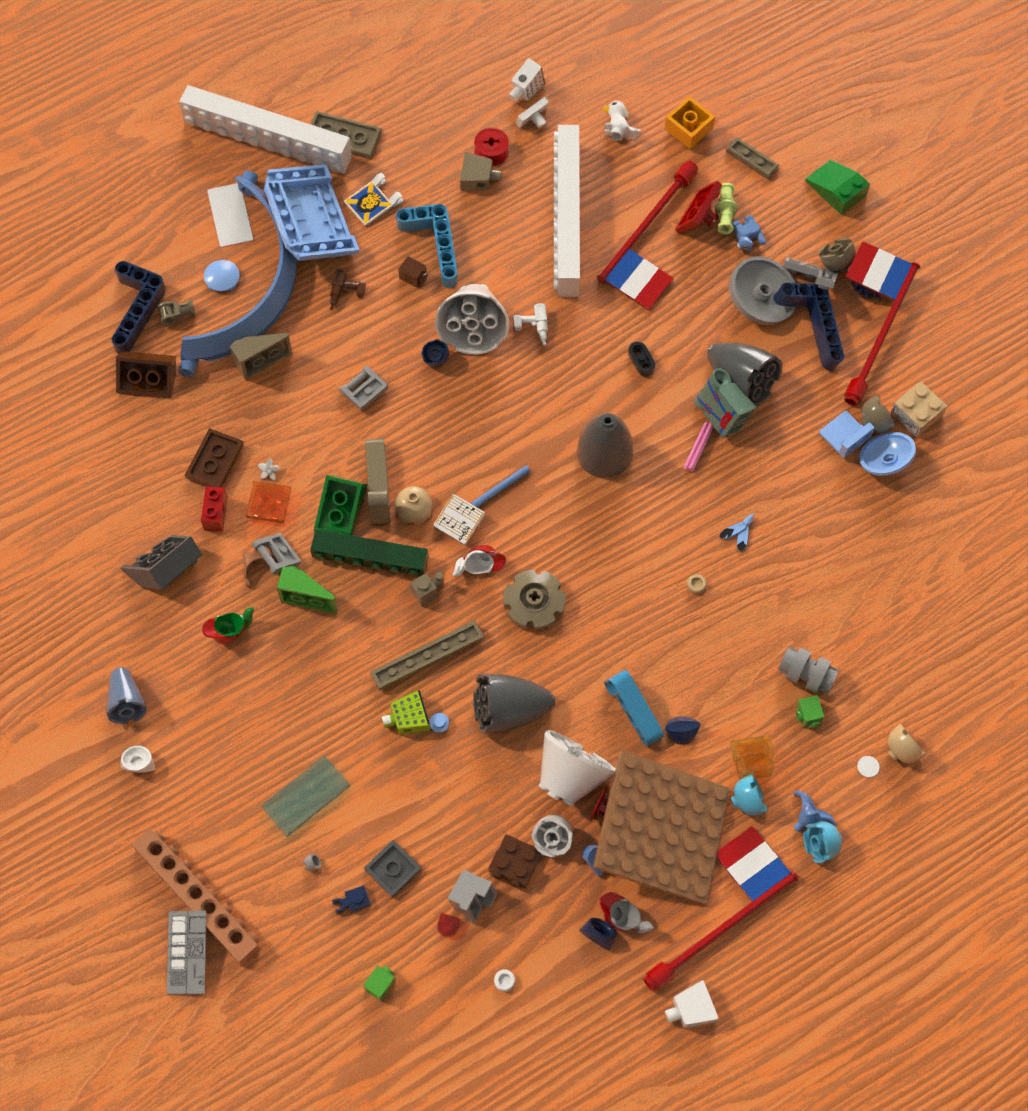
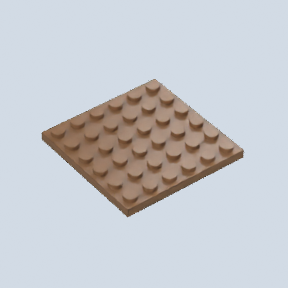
M625 750L619 751L593 868L701 905L707 904L730 788Z

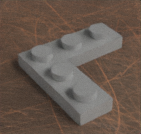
M788 257L785 259L783 266L791 273H797L798 271L804 273V276L809 278L816 276L815 284H818L819 288L825 290L833 289L839 273Z

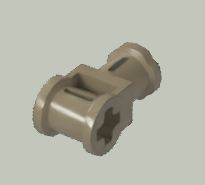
M192 299L178 304L177 300L172 302L166 301L157 306L162 317L161 324L164 326L182 321L181 316L196 315Z

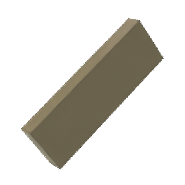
M738 137L726 148L728 154L766 179H769L779 168V164Z

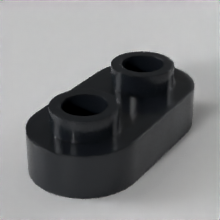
M633 342L628 350L632 363L639 374L643 376L651 375L655 370L654 359L644 343Z

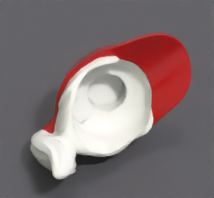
M480 545L470 550L466 557H461L457 560L452 575L460 576L464 570L472 574L499 571L505 566L506 557L496 552L492 546Z

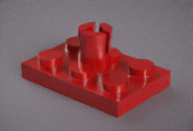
M718 180L698 190L674 229L681 234L685 231H690L695 226L699 227L703 221L709 227L715 223L713 220L717 221L719 215L711 210V203L720 194L719 190L722 184Z

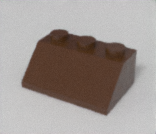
M121 351L116 357V393L172 397L176 376V356Z

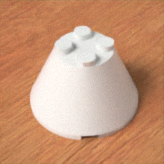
M470 284L461 287L459 291L442 302L436 313L435 327L443 342L456 348L455 350L458 352L475 355L490 352L496 349L503 339L505 340L509 330V318L506 310L491 293L487 285Z
M546 730L539 787L548 791V795L557 800L561 797L566 804L573 806L578 800L614 775L615 767L595 753L588 754L582 750L584 746L559 733Z

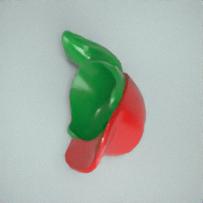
M254 608L245 609L243 615L231 612L207 620L202 627L203 635L213 638L220 644L236 640L241 635L242 629L251 625Z

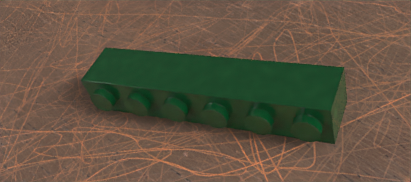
M315 529L310 549L312 557L318 561L330 560L336 564H352V566L357 568L364 566L370 567L375 571L387 570L392 574L404 573L414 578L425 574L429 558L428 549L318 529Z

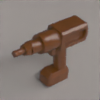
M342 268L336 269L330 292V310H333L342 291L347 292V289L357 290V297L363 298L366 282L346 281L347 271Z

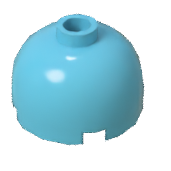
M754 774L740 779L734 787L735 796L731 797L735 808L739 807L744 814L750 816L767 812L766 803H762L764 795L756 777L754 778Z
M824 821L806 825L808 828L807 831L803 832V842L806 852L808 854L812 853L814 857L812 860L816 863H823L834 859L840 852L842 836L832 824Z

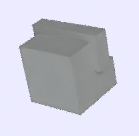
M463 870L448 900L454 910L463 913L466 920L474 924L484 906L490 908L498 893L492 882Z

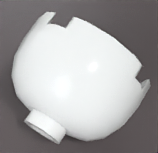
M548 815L540 819L532 833L535 848L541 854L548 857L565 854L570 849L574 837L573 828L564 817L558 815Z

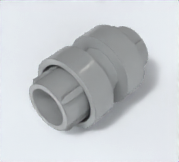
M789 647L779 665V671L786 674V679L797 684L799 679L807 682L806 689L817 693L818 690L829 693L838 675V669L830 666L831 661L821 656L818 662L809 658L812 652L800 647L799 651Z

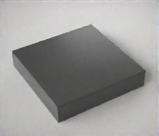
M392 840L364 867V870L393 898L422 868Z

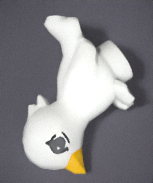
M613 101L609 106L603 108L611 117L610 123H606L604 126L606 128L604 132L613 140L621 141L623 138L636 140L642 134L640 129L630 127L624 117H628L629 112L622 102Z

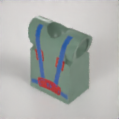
M716 368L712 372L704 388L700 390L694 399L695 406L704 410V415L722 438L740 431L757 408L735 383H731L730 375L721 368Z

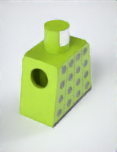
M420 690L392 702V714L382 716L384 728L396 725L400 735L431 731Z

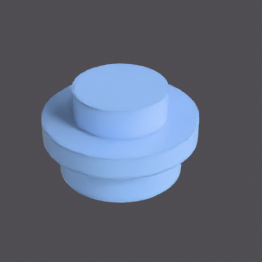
M436 713L430 718V728L434 732L442 733L448 729L449 719L445 714Z

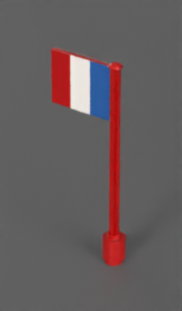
M690 160L681 165L673 176L675 181L602 273L597 275V280L600 283L609 284L648 311L674 278L630 249L680 187H687L697 175L698 166Z
M862 241L845 278L893 300L894 303L859 377L851 379L845 391L844 401L852 406H857L858 403H861L868 389L865 381L910 284L917 270L920 269L919 263H909Z
M753 826L718 850L716 855L718 861L752 902L672 962L665 964L661 961L649 970L646 976L643 977V981L652 992L660 990L672 981L676 969L790 884L798 881V875L787 869Z

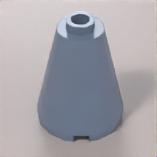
M123 667L116 668L110 674L106 714L108 719L116 724H128L127 720L132 719L135 722L146 714V704L130 671Z

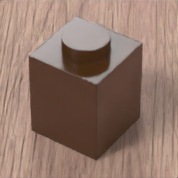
M407 256L398 269L399 279L416 288L421 283H424L428 276L426 265Z

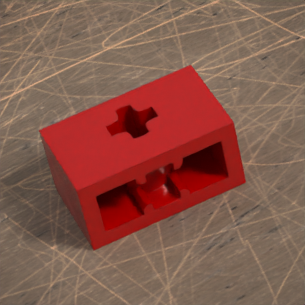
M206 486L201 515V523L204 530L223 532L228 499L226 490L223 487Z

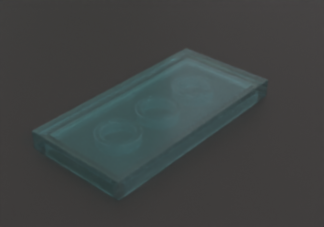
M324 755L264 803L262 808L285 836L288 837L349 788L350 785Z

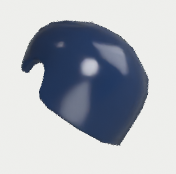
M439 339L427 342L421 352L423 361L431 367H439L445 364L449 357L447 344Z

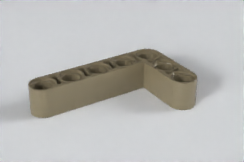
M384 438L365 440L371 523L372 525L391 523Z

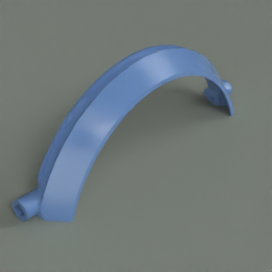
M244 171L242 176H236L235 181L238 182V189L246 194V197L254 196L267 208L274 221L280 244L277 273L266 295L241 319L217 331L183 337L180 354L181 364L178 372L186 377L194 376L199 359L213 361L231 355L229 346L234 341L241 340L244 337L264 335L281 316L294 288L297 258L285 248L265 191L256 185L258 175L252 171Z

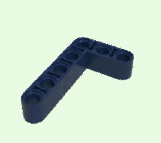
M120 261L115 265L117 278L120 283L139 290V293L112 336V343L118 354L121 351H131L166 291L163 278L159 274L126 261Z
M788 282L782 284L774 294V301L780 306L808 307L821 364L826 370H834L844 359V352L829 291L819 288L818 284Z

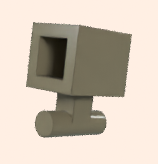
M437 572L436 577L430 579L427 573L410 583L411 592L421 606L438 597L437 587L442 588L444 586V575L442 572Z

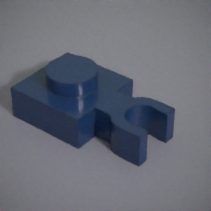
M364 885L346 891V898L344 899L337 898L332 900L333 905L337 903L342 904L340 909L335 910L336 914L344 912L349 907L351 913L371 906Z

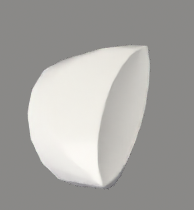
M132 746L126 749L121 756L120 766L126 771L144 773L155 770L151 753L145 747Z

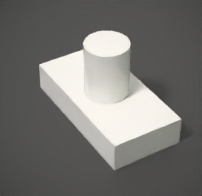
M544 97L520 114L516 120L517 126L521 128L532 120L539 129L546 124V120L540 113L546 110L549 103L548 100Z

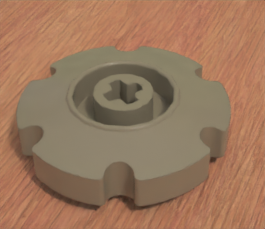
M526 570L515 575L514 584H507L503 596L504 608L510 609L508 611V618L520 628L526 629L527 626H533L535 631L546 629L555 624V616H562L565 608V592L559 591L561 588L559 580L545 571L538 575L535 573V570Z

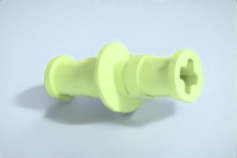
M731 183L722 184L719 190L721 193L719 203L715 206V213L719 215L720 220L717 229L721 234H730L734 230L732 220L736 215L735 211L738 209V205L734 202L733 193L735 187Z

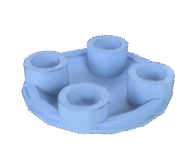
M226 260L211 263L204 273V281L211 291H232L236 288L240 277L237 266Z

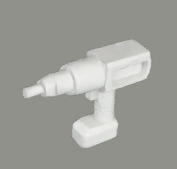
M539 303L534 305L535 316L513 315L515 331L522 329V323H532V326H537V332L542 344L546 346L548 326L545 304Z

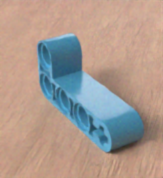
M627 670L620 671L604 681L608 692L612 696L617 697L646 747L664 737L663 730Z

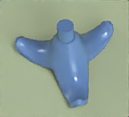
M799 790L794 792V796H798L802 800V809L798 822L794 826L798 832L806 825L817 821H827L836 828L833 817L825 811L816 809L813 801L806 793Z

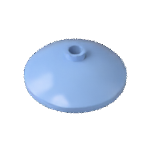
M899 432L880 434L863 446L859 456L860 463L865 471L873 475L887 476L896 474L904 470L914 460L916 446L913 439L906 434Z

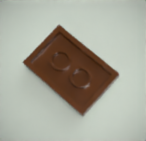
M209 428L185 473V478L209 487H222L244 445L243 441Z

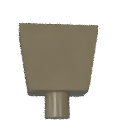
M465 152L460 177V190H488L491 180L501 181L502 171L492 170L491 159Z

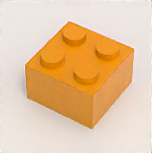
M689 96L666 116L664 129L687 148L691 149L714 128L715 116Z

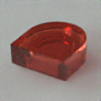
M441 913L437 924L439 933L444 937L454 936L458 931L461 919Z

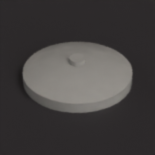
M751 257L743 260L733 270L729 280L730 296L737 309L746 318L762 325H776L785 321L796 308L780 306L774 301V294L782 284L787 282L795 283L791 274L778 262L765 257Z

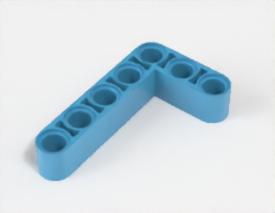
M434 204L398 210L396 222L400 231L407 232L433 228L442 284L447 288L455 287L458 283L457 266L446 206Z

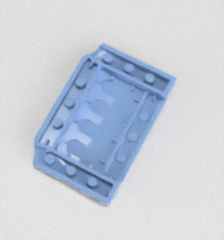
M327 164L270 169L267 173L264 186L266 197L285 248L299 261L359 253L354 235H350L331 185L332 177Z

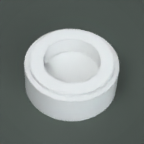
M508 970L499 971L494 978L495 987L501 992L510 991L515 985L513 973Z

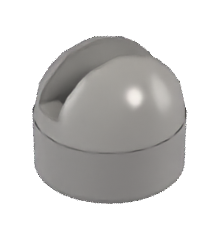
M313 853L304 859L303 864H306V870L312 872L321 868V861L316 854Z

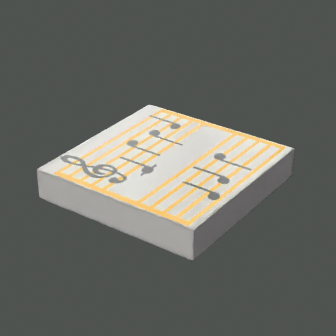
M453 494L433 526L466 546L486 513Z

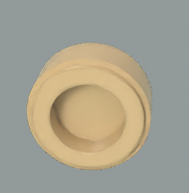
M699 574L690 576L687 581L688 591L696 595L704 592L706 588L705 578Z

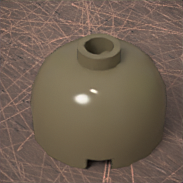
M850 238L835 240L834 245L829 246L827 244L821 248L819 256L827 269L839 272L849 269L856 255L854 243Z
M875 395L862 406L861 413L863 418L860 421L863 426L870 422L875 427L873 432L884 433L896 425L886 407L879 403L880 398Z

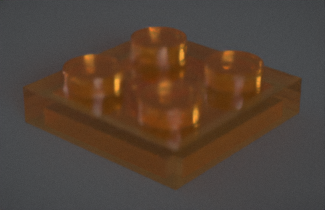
M253 481L246 518L284 523L291 486Z

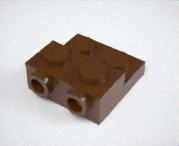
M505 834L488 870L495 879L502 880L503 878L509 881V884L515 888L520 889L523 887L526 889L542 854L534 846Z

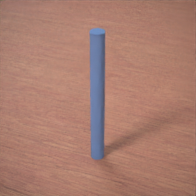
M526 465L470 504L479 507L530 472L529 467Z

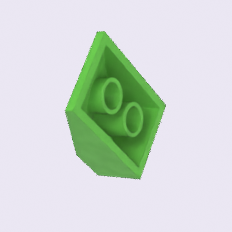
M293 566L282 568L277 585V591L282 603L337 614L338 609L333 594L299 568Z

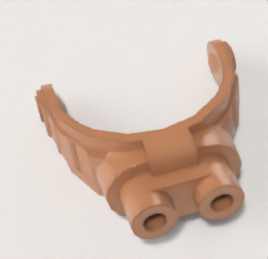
M255 549L251 554L249 552L243 554L244 578L246 586L249 588L251 586L248 581V573L251 568L258 564H267L258 550L256 551Z

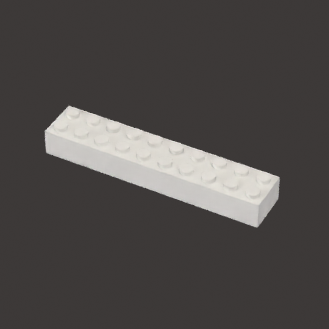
M189 85L179 100L184 122L188 125H195L206 131L216 132L221 136H228L237 141L250 143L255 147L265 148L270 152L274 151L286 157H293L301 162H308L314 165L327 164L328 169L335 173L345 174L352 159L350 137Z
M558 125V132H554V290H557V297H579V125Z

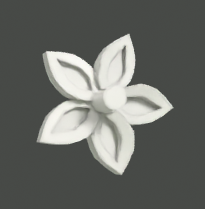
M271 458L267 460L266 464H258L259 469L263 471L261 478H266L269 475L271 479L275 480L276 475L274 472L278 471L281 467L273 466Z

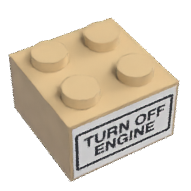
M920 381L894 403L891 414L913 435L919 437L944 415L947 405Z

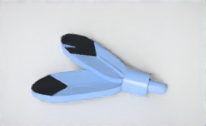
M754 514L747 516L743 522L724 529L719 535L720 539H729L738 534L737 548L740 552L744 551L748 542V527L753 521Z

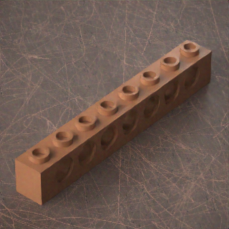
M151 828L148 829L132 844L134 849L191 911H206L209 906L216 907L213 913H206V928L241 966L244 965L260 950L257 945L259 940L252 932L250 934L246 933L244 923L238 917L234 919L230 915L232 913L231 909L225 903L221 905L216 900L219 896L211 888L207 890L203 886L205 881L198 873L195 876L191 873L192 867L185 859L180 861L177 857L179 854L172 845L168 847L163 842L166 840L158 830L154 832ZM156 848H162V852L159 855H153V851ZM168 863H175V867L173 869L166 870V866ZM182 877H189L186 884H179V880ZM196 891L202 892L199 899L192 898ZM223 920L229 921V925L225 929L219 928V924ZM236 935H242L243 939L240 943H232Z

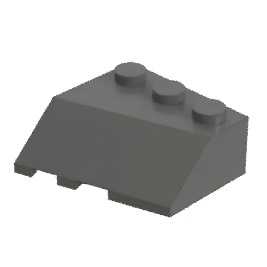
M170 535L153 546L151 553L139 555L135 558L137 562L131 566L126 564L121 567V570L141 587L162 590L170 585V581L174 578L180 577L187 567L196 564L197 559L202 556V553L191 536Z

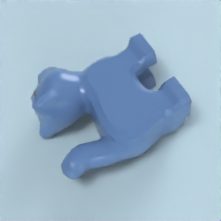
M749 215L745 217L747 222L743 225L739 220L733 222L732 225L734 227L733 232L736 233L739 240L737 243L738 249L751 253L752 239L758 238V242L762 245L766 244V240L763 238L760 226L755 222L754 217Z

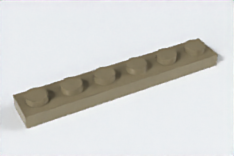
M473 621L371 671L370 674L380 691L484 640V636L476 621Z

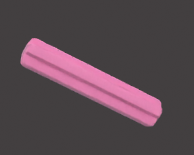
M704 423L685 463V470L694 471L714 426L711 423Z

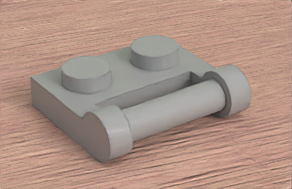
M365 366L360 374L345 386L342 385L339 391L362 411L388 389V384L368 366ZM366 377L369 378L354 392H351V390L354 387H356L360 382H362Z
M281 533L257 539L252 543V547L256 551L258 550L269 565L273 575L280 573L283 567H297L301 563V560ZM265 546H267V548H268V549L270 550V552L273 554V556H274L275 559L278 561V563L275 562V560H274V559L272 558V556L269 554V552L267 551V549L265 548Z

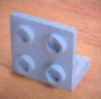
M844 411L823 427L819 434L845 458L871 438L875 427L870 422L865 426L860 425L847 411Z

